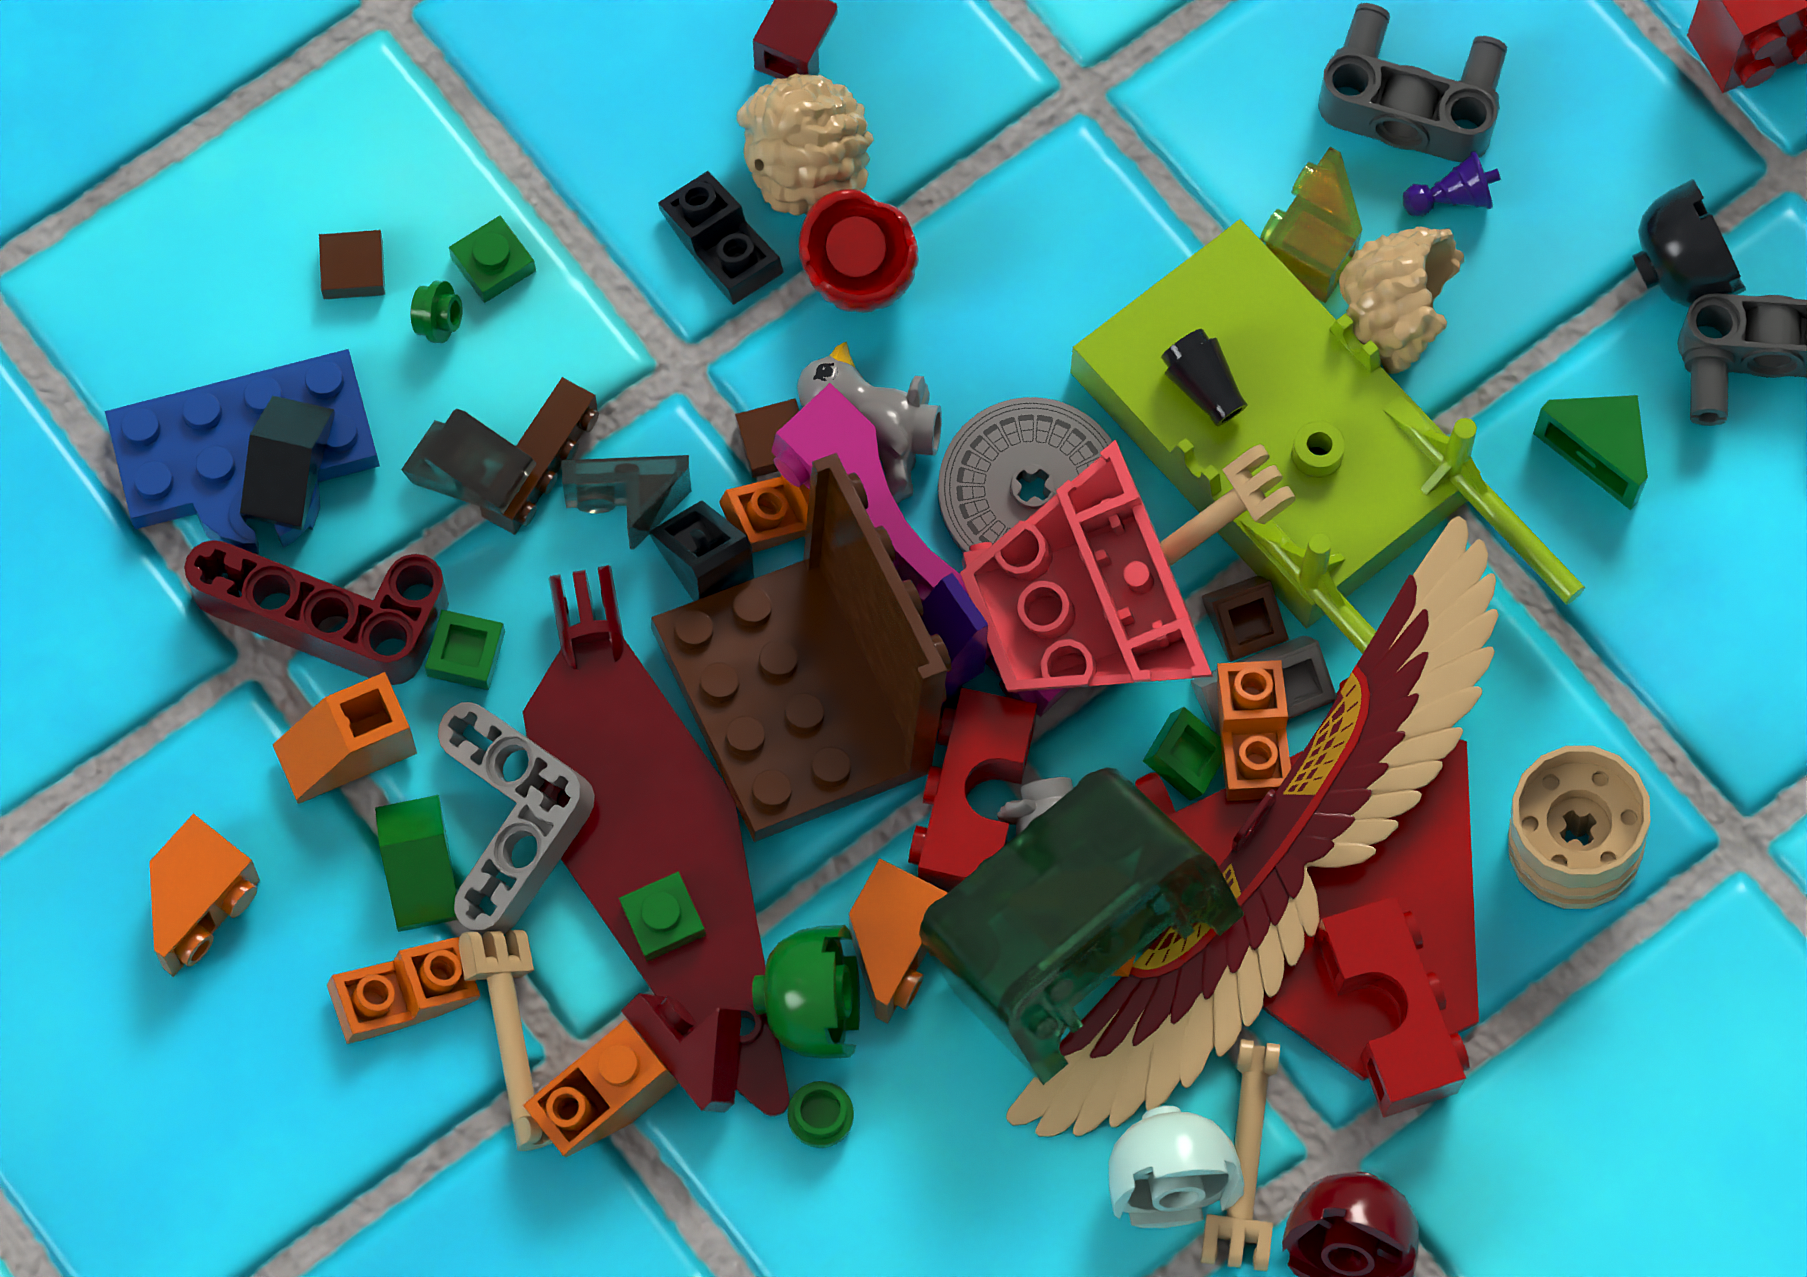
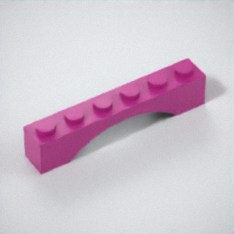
M829 383L776 432L771 450L776 456L773 460L776 468L794 486L800 487L804 484L810 490L812 461L837 453L847 474L855 472L859 476L868 498V509H866V512L874 527L882 525L886 529L895 550L896 561L893 564L902 581L909 579L913 582L921 602L925 600L942 578L951 573L955 575L968 594L961 574L927 547L907 523L889 491L879 459L875 426ZM987 642L985 663L1002 679ZM1003 680L999 682L1002 691L1008 698L1036 703V714L1040 718L1071 689L1008 692Z

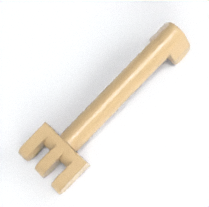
M1263 445L1250 448L1222 469L1234 487L1160 542L1170 566L1246 510L1249 511L1255 522L1265 524L1296 500L1289 486L1276 490L1267 498L1264 495L1283 478L1275 465L1263 469L1254 477L1251 473L1263 465L1270 457Z
M509 930L505 936L501 931H487L483 934V937L478 932L462 933L459 938V952L464 980H487L517 1149L518 1151H529L553 1144L523 1106L535 1093L513 978H522L534 971L528 936L524 930Z
M1240 1040L1237 1069L1242 1073L1234 1147L1240 1161L1244 1179V1194L1232 1207L1227 1209L1226 1216L1206 1215L1201 1263L1214 1265L1218 1255L1217 1239L1230 1240L1228 1267L1241 1268L1245 1242L1256 1244L1253 1253L1254 1270L1268 1271L1273 1223L1253 1220L1268 1077L1277 1073L1280 1044L1267 1043L1266 1047L1254 1045V1041Z

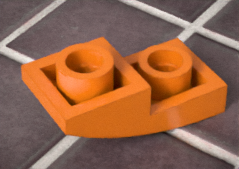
M783 475L728 489L719 501L726 519L748 537L752 546V553L769 549L806 535L810 490L804 484L800 487L794 486Z
M1281 660L1217 663L1218 709L1227 801L1260 800L1264 798L1271 788L1277 791L1291 770L1286 732L1288 710Z
M460 936L399 950L394 960L332 975L327 983V988L346 1043L350 1044L400 1030L478 1000L480 992L476 981L464 980L459 952Z

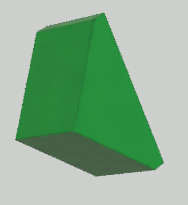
M1638 395L1548 400L1540 410L1533 434L1631 510L1639 501L1648 478Z
M439 795L375 807L379 848L398 932L458 920L454 910L457 888Z

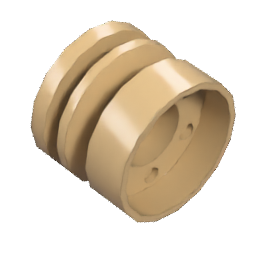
M1564 746L1541 755L1522 773L1512 797L1511 818L1508 830L1509 860L1519 881L1538 899L1563 909H1591L1616 899L1634 881L1644 856L1650 827V797L1638 772L1619 755L1595 746ZM1570 830L1576 837L1587 834L1589 836L1588 844L1583 845L1578 839L1566 842V831Z

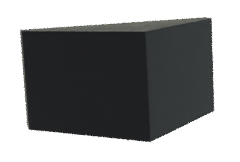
M277 396L271 397L249 436L240 508L241 517L303 531L333 423L334 409Z
M702 500L648 531L653 542L693 601L754 579L752 546L748 537Z

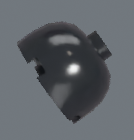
M1693 179L1669 190L1653 201L1642 215L1638 229L1640 245L1643 251L1632 255L1647 289L1659 284L1671 301L1686 307H1690L1696 299L1703 295H1737L1746 291L1727 244L1713 215H1710L1709 212L1707 213L1702 202L1704 197Z

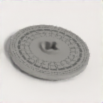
M1038 397L1016 398L984 409L972 417L957 432L942 460L938 481V500L940 512L950 536L962 552H968L970 546L978 543L991 542L993 545L1019 521H1026L1057 494L1056 490L1067 480L1072 481L1101 456L1100 452L1113 441L1104 429L1087 414L1071 405L1052 399ZM1037 477L1045 481L1043 488L1045 500L1042 501L1040 498L1033 496L1025 502L1020 498L1022 485L1019 480L1021 478L1029 483L1035 481Z

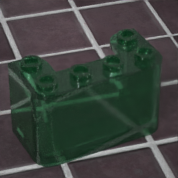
M1107 767L1084 776L1072 790L1047 811L1035 817L1023 831L993 856L981 862L974 872L944 897L932 903L924 914L919 936L921 943L954 994L1044 1085L1068 1065L1067 1060L1059 1050L1060 1040L1066 1028L1075 1033L1083 1026L1073 1009L1082 999L1169 926L1186 939L1194 932L1191 924L1197 922L1206 923L1220 936L1245 914L1216 861L1121 772L1115 768Z

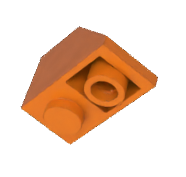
M385 672L324 697L273 744L275 753L298 804L417 754L410 726Z
M194 813L149 862L154 951L163 969L173 977L185 964L191 967L207 953L214 940L212 933L228 916L235 918L250 905L257 893L256 884L260 881L253 861Z
M880 858L849 912V930L875 1016L888 1024L897 1006L907 1010L913 1002L924 978V975L917 972L928 950L935 954L940 952L951 932L954 919L947 916L949 913V893Z
M625 1019L530 1098L523 1106L564 1157H568L630 1125L678 1085L679 1082L632 1024Z

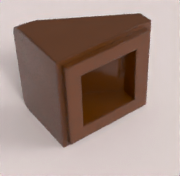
M1254 576L1202 596L1205 609L1228 661L1237 660L1289 640L1270 580L1261 576Z

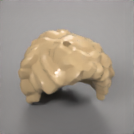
M794 74L788 78L774 79L771 85L767 84L759 87L758 91L749 97L738 110L737 122L741 127L745 128V162L752 173L753 180L761 189L764 202L770 203L773 210L782 213L789 212L796 216H800L803 213L807 215L811 207L820 198L833 191L843 189L861 191L866 186L869 173L865 167L870 161L866 150L874 141V138L867 131L868 124L864 118V106L861 103H857L845 85L833 84L830 79L822 75Z
M1416 227L1392 233L1388 237L1381 235L1375 241L1366 242L1361 250L1355 251L1352 260L1348 262L1340 274V292L1343 299L1349 305L1346 314L1354 322L1353 332L1363 345L1371 340L1379 348L1380 364L1388 374H1395L1409 369L1411 363L1420 359L1421 353L1428 347V342H1433L1436 336L1447 327L1444 315L1436 313L1433 308V302L1442 292L1445 282L1460 271V265L1464 262V254L1456 249V241L1453 239L1454 235L1450 229L1432 230L1426 227Z

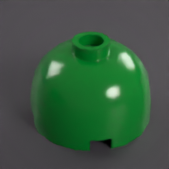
M845 925L817 926L802 929L784 938L769 954L765 975H755L753 979L752 997L755 1013L757 1015L766 1014L771 1033L787 1049L805 1057L823 1059L849 1058L855 1052L856 1045L844 1044L846 1030H859V969L857 956L843 955L840 940H853L850 930Z

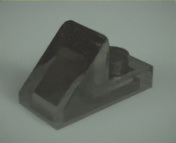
M455 409L445 423L434 420L401 470L412 484L504 514L536 466V462L531 456L467 412Z
M689 455L562 460V485L566 508H578L585 513L598 514L609 512L615 506H627L630 550L635 549L649 535L648 531L657 527L691 492Z

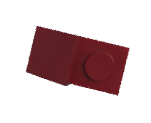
M639 993L621 1010L701 1111L726 1112L735 1104L741 1030V1013L739 1010L717 1008L693 1031H691V1028L695 1025L693 1017L679 1001L671 996L665 998L664 996Z

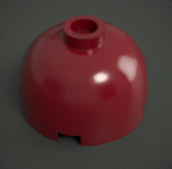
M1365 1172L1329 1175L1312 1183L1294 1204L1286 1223L1282 1250L1287 1249L1290 1253L1288 1266L1298 1277H1414L1418 1259V1221L1413 1208L1405 1196L1384 1180Z

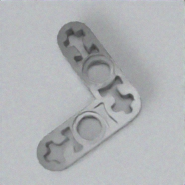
M462 702L451 707L443 715L438 729V739L441 747L448 755L517 804L460 886L455 897L454 910L457 919L464 927L478 932L482 936L487 931H501L503 934H506L507 931L516 925L590 816L594 807L595 795L592 785L583 776L495 714L475 703ZM468 725L473 726L476 731L493 741L487 748V751L469 742L462 735ZM518 750H525L529 758L526 772L519 779L507 782L503 775V766L506 759ZM545 780L564 790L570 797L568 804L564 808L559 806L551 797L538 790ZM526 836H534L538 845L534 860L523 868H515L511 859L515 844ZM499 872L516 880L512 888L496 878ZM485 896L491 898L493 904L496 905L495 911L490 916L484 914V910L479 906Z

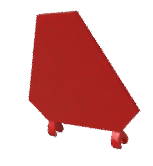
M1347 679L1343 680L1339 684V690L1336 693L1337 697L1341 692L1343 686L1345 685ZM1459 739L1456 747L1446 757L1438 760L1442 762L1443 767L1436 778L1427 786L1414 790L1422 794L1420 802L1402 815L1388 819L1396 820L1398 828L1384 841L1369 845L1376 849L1374 856L1364 863L1341 868L1307 867V872L1317 894L1319 924L1322 918L1393 895L1397 896L1403 913L1408 911L1413 913L1423 940V948L1417 950L1426 973L1432 971L1436 973L1444 991L1446 1009L1441 1010V1014L1449 1034L1455 1032L1459 1034L1477 1025L1479 1022L1467 741ZM1303 751L1290 757L1291 769ZM1149 773L1135 781L1133 798L1144 817L1152 826L1132 888L1151 907L1146 923L1147 927L1161 935L1171 925L1227 858L1232 850L1234 837L1262 799L1227 801L1224 788L1176 812L1167 789L1157 773ZM1305 931L1304 949L1296 965L1290 967L1284 956V974L1277 994L1270 998L1264 991L1262 1006L1264 1011L1362 1081L1368 1079L1360 1057L1367 1042L1390 1034L1400 1027V1017L1396 1005L1387 995L1380 991L1358 989L1337 996L1315 936L1312 938L1307 936Z

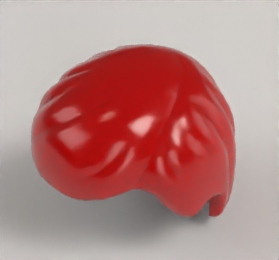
M843 189L823 196L809 210L800 231L799 257L809 281L815 290L821 293L825 301L833 303L841 310L868 313L886 308L902 297L914 280L915 269L919 262L918 246L908 219L895 206L873 200L862 191Z

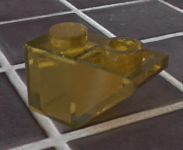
M1329 147L1318 165L1312 162H1308L1292 189V194L1296 198L1286 212L1279 208L1274 211L1260 236V240L1266 244L1270 251L1308 291L1324 303L1327 302L1339 284L1341 272L1348 262L1352 260L1355 251L1358 250L1362 234L1361 222L1341 152L1332 147Z

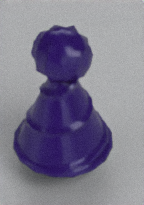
M1472 151L1468 158L1457 167H1454L1441 181L1436 182L1431 189L1427 185L1413 184L1403 192V206L1411 216H1425L1434 208V203L1452 204L1454 206L1457 204L1475 207L1482 206L1491 209L1493 203L1488 184L1501 180L1499 171L1495 169L1484 173L1477 153Z

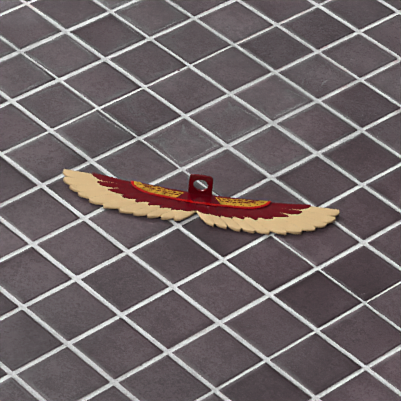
M1460 516L1450 520L1414 574L1407 577L1324 721L1278 790L1275 791L1271 788L1234 837L1232 850L1227 858L1171 925L1132 965L1129 977L1122 976L1051 1051L1052 1056L1008 1109L1006 1119L1011 1125H1026L1042 1117L1035 1133L1039 1137H1054L1066 1131L1075 1122L1073 1134L1079 1137L1095 1130L1109 1115L1111 1128L1119 1127L1136 1113L1144 1101L1147 1111L1160 1107L1168 1100L1179 1081H1181V1085L1184 1088L1191 1087L1203 1071L1214 1046L1218 1057H1222L1235 1044L1241 1032L1242 1022L1245 1027H1250L1259 1016L1263 1006L1264 991L1270 998L1277 994L1284 974V956L1290 967L1295 966L1304 949V931L1310 938L1314 937L1320 921L1317 894L1307 872V867L1341 868L1364 863L1374 856L1376 849L1369 845L1384 841L1398 828V822L1396 820H1388L1389 818L1402 815L1420 802L1422 794L1414 790L1427 786L1436 778L1443 767L1442 762L1438 760L1446 757L1456 747L1463 734L1461 727H1452L1471 711L1482 695V688L1474 685L1488 670L1495 653L1493 647H1482L1492 635L1499 616L1497 609L1486 611L1494 595L1496 578L1494 574L1490 573L1480 580L1487 567L1488 552L1484 541L1481 539L1476 540L1466 550L1469 534L1466 520Z

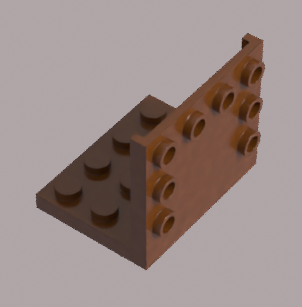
M837 453L812 461L803 561L651 617V630L754 842L928 775L933 762L937 731L942 729L940 712L942 702L947 699L945 689L946 674L951 671L949 653L938 634L929 635L921 619L923 616V606L915 585L909 579L901 580L893 564L896 561V555L889 534L882 525L874 527L866 512V509H868V498L865 488L855 472L847 474Z

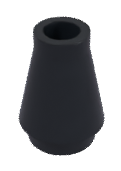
M1202 328L1181 338L1162 354L1161 358L1168 367L1165 375L1206 412L1216 426L1228 422L1248 406L1239 392L1218 339L1216 337L1210 339Z

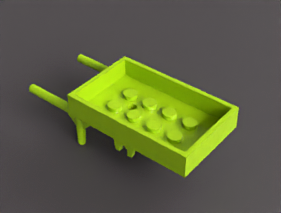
M1241 219L1073 346L1070 373L1199 513L1234 488L1222 469L1250 448L1257 445L1264 446L1270 457L1263 465L1251 473L1254 477L1263 469L1275 465L1283 478L1264 495L1267 498L1276 490L1289 486L1296 500L1265 524L1255 522L1249 511L1246 510L1217 533L1257 576L1271 581L1274 594L1306 629L1326 614L1363 654L1376 630L1350 604L1346 597L1467 501L1471 503L1566 605L1573 602L1585 589V586L1482 479L1481 472L1471 457L1477 430L1474 421L1469 418L1457 420L1451 436H1446L1380 366L1379 348L1371 340L1363 345L1357 339L1353 332L1354 322L1345 313L1336 320ZM1201 328L1210 339L1215 337L1218 339L1239 392L1248 404L1241 413L1220 426H1216L1210 416L1165 375L1168 367L1161 358L1162 354L1174 343ZM1319 447L1324 449L1327 454L1315 455L1309 449Z

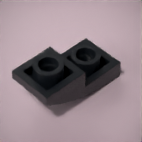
M709 171L658 202L660 211L682 243L733 305L784 273L780 257L746 222L741 205Z

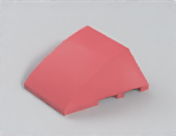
M1116 439L1100 452L1101 456L1072 481L1067 480L1056 490L1057 494L1026 521H1019L960 572L970 599L988 623L987 642L1008 692L1213 677L1195 626Z

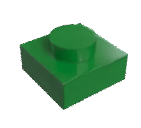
M501 215L449 246L451 259L484 303L536 272L534 259Z
M441 610L425 665L427 677L489 690L505 635L504 624Z
M1182 707L1170 713L1144 757L1143 762L1191 801L1205 793L1223 762L1221 737L1189 710Z
M679 872L619 897L624 913L647 962L706 936L704 926Z

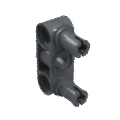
M1360 3L1357 5L1344 46L1337 49L1324 69L1318 105L1324 120L1338 129L1377 139L1395 148L1416 150L1455 162H1463L1472 151H1475L1479 158L1484 155L1489 147L1500 109L1499 95L1496 92V88L1507 53L1506 44L1489 36L1475 37L1461 80L1455 81L1434 75L1419 67L1398 65L1378 59L1390 14L1386 9L1375 4ZM1343 86L1352 87L1358 90L1360 94L1348 96L1338 92L1336 88ZM1460 119L1469 120L1475 123L1478 128L1464 129L1454 121Z
M1707 294L1693 302L1689 307L1677 342L1679 353L1685 362V369L1691 373L1690 420L1693 423L1714 426L1720 425L1727 420L1729 372L1749 373L1767 378L1784 376L1807 377V300L1794 299L1782 295ZM1697 327H1714L1720 331L1723 337L1716 339L1706 337Z

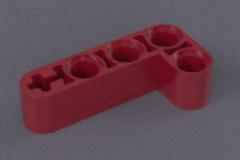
M212 540L197 545L188 554L184 565L185 576L193 598L199 608L207 614L368 678L385 672L391 685L405 683L418 672L432 644L441 610H447L449 605L440 567L428 556L420 554L405 555L396 560L387 571L374 600L223 541ZM227 573L229 579L221 577L222 574ZM207 579L213 580L212 583L207 584ZM424 584L433 588L428 596L420 600H408L402 596L406 589L412 585ZM282 593L290 596L285 605L278 609L269 610L260 607L262 601L271 594ZM341 616L348 619L344 627L336 632L327 633L318 629L320 623L328 617ZM395 638L406 642L404 648L395 655L385 656L375 652L379 644L387 639Z

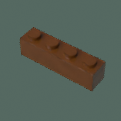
M563 377L560 379L479 500L483 518L516 535L521 525L527 526L531 522L537 510V505L535 504L543 493L547 495L553 489L558 478L557 471L563 462L569 463L573 459L579 446L577 441L583 432H590L595 426L599 417L596 395Z

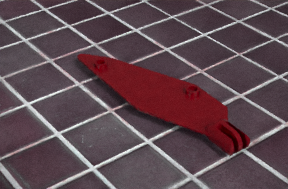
M611 566L598 567L601 596L607 620H596L586 570L573 572L581 623L573 626L570 623L569 607L562 577L560 574L550 576L549 584L561 649L523 710L527 738L583 776L592 785L595 795L594 807L590 816L561 857V860L654 995L675 998L691 1014L695 1021L691 1031L714 1010L720 1007L737 1009L741 1013V1018H749L755 1022V1027L751 1033L740 1036L736 1091L765 1115L779 1116L787 1110L790 1097L780 1042L771 1033L767 1015H757L753 1006V979L755 975H765L766 966L736 804L727 785L625 641ZM547 780L538 789L555 800L563 808L570 800V797L564 790ZM679 872L704 926L706 936L647 962L624 913L619 897Z

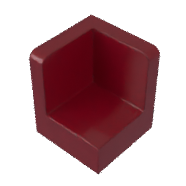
M774 0L753 38L754 69L779 79L788 78L794 74L818 76L819 48L837 16V4L830 0Z

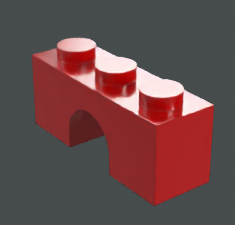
M961 688L957 708L945 706L941 719L942 729L939 730L937 744L947 746L942 768L930 767L923 796V803L933 805L928 828L916 825L908 859L909 864L919 865L918 878L951 895L978 901L997 891L1008 844L1009 823L988 819L979 815L971 808L966 797L975 786L989 780H1002L1022 784L1035 729L1036 703Z
M1393 895L1322 918L1315 938L1337 996L1358 989H1374L1387 995L1394 1002L1399 1012L1400 1027L1390 1034L1369 1040L1360 1056L1383 1118L1457 1094L1466 1079L1464 1071L1470 1069L1469 1058L1460 1035L1457 1032L1449 1034L1441 1014V1010L1446 1009L1444 991L1434 971L1426 973L1417 950L1423 948V940L1413 913L1411 911L1403 913L1397 896Z

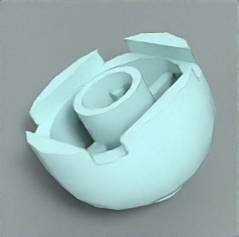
M1161 1106L1151 1109L1142 1116V1120L1130 1126L1113 1146L1108 1168L1109 1192L1113 1212L1119 1220L1123 1212L1129 1213L1132 1226L1140 1228H1169L1192 1224L1204 1220L1202 1207L1220 1200L1223 1212L1232 1207L1244 1194V1179L1233 1142L1214 1121L1201 1115L1181 1112L1180 1108L1175 1106Z

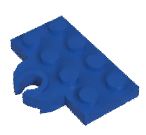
M349 349L105 411L134 530L196 514L210 540L227 542L254 554H259V542L256 533L246 524L248 518L241 517L240 508L249 436L272 396L326 407L335 411L303 531L274 525L283 548L293 543L307 528L313 530L320 510L319 482L380 467Z

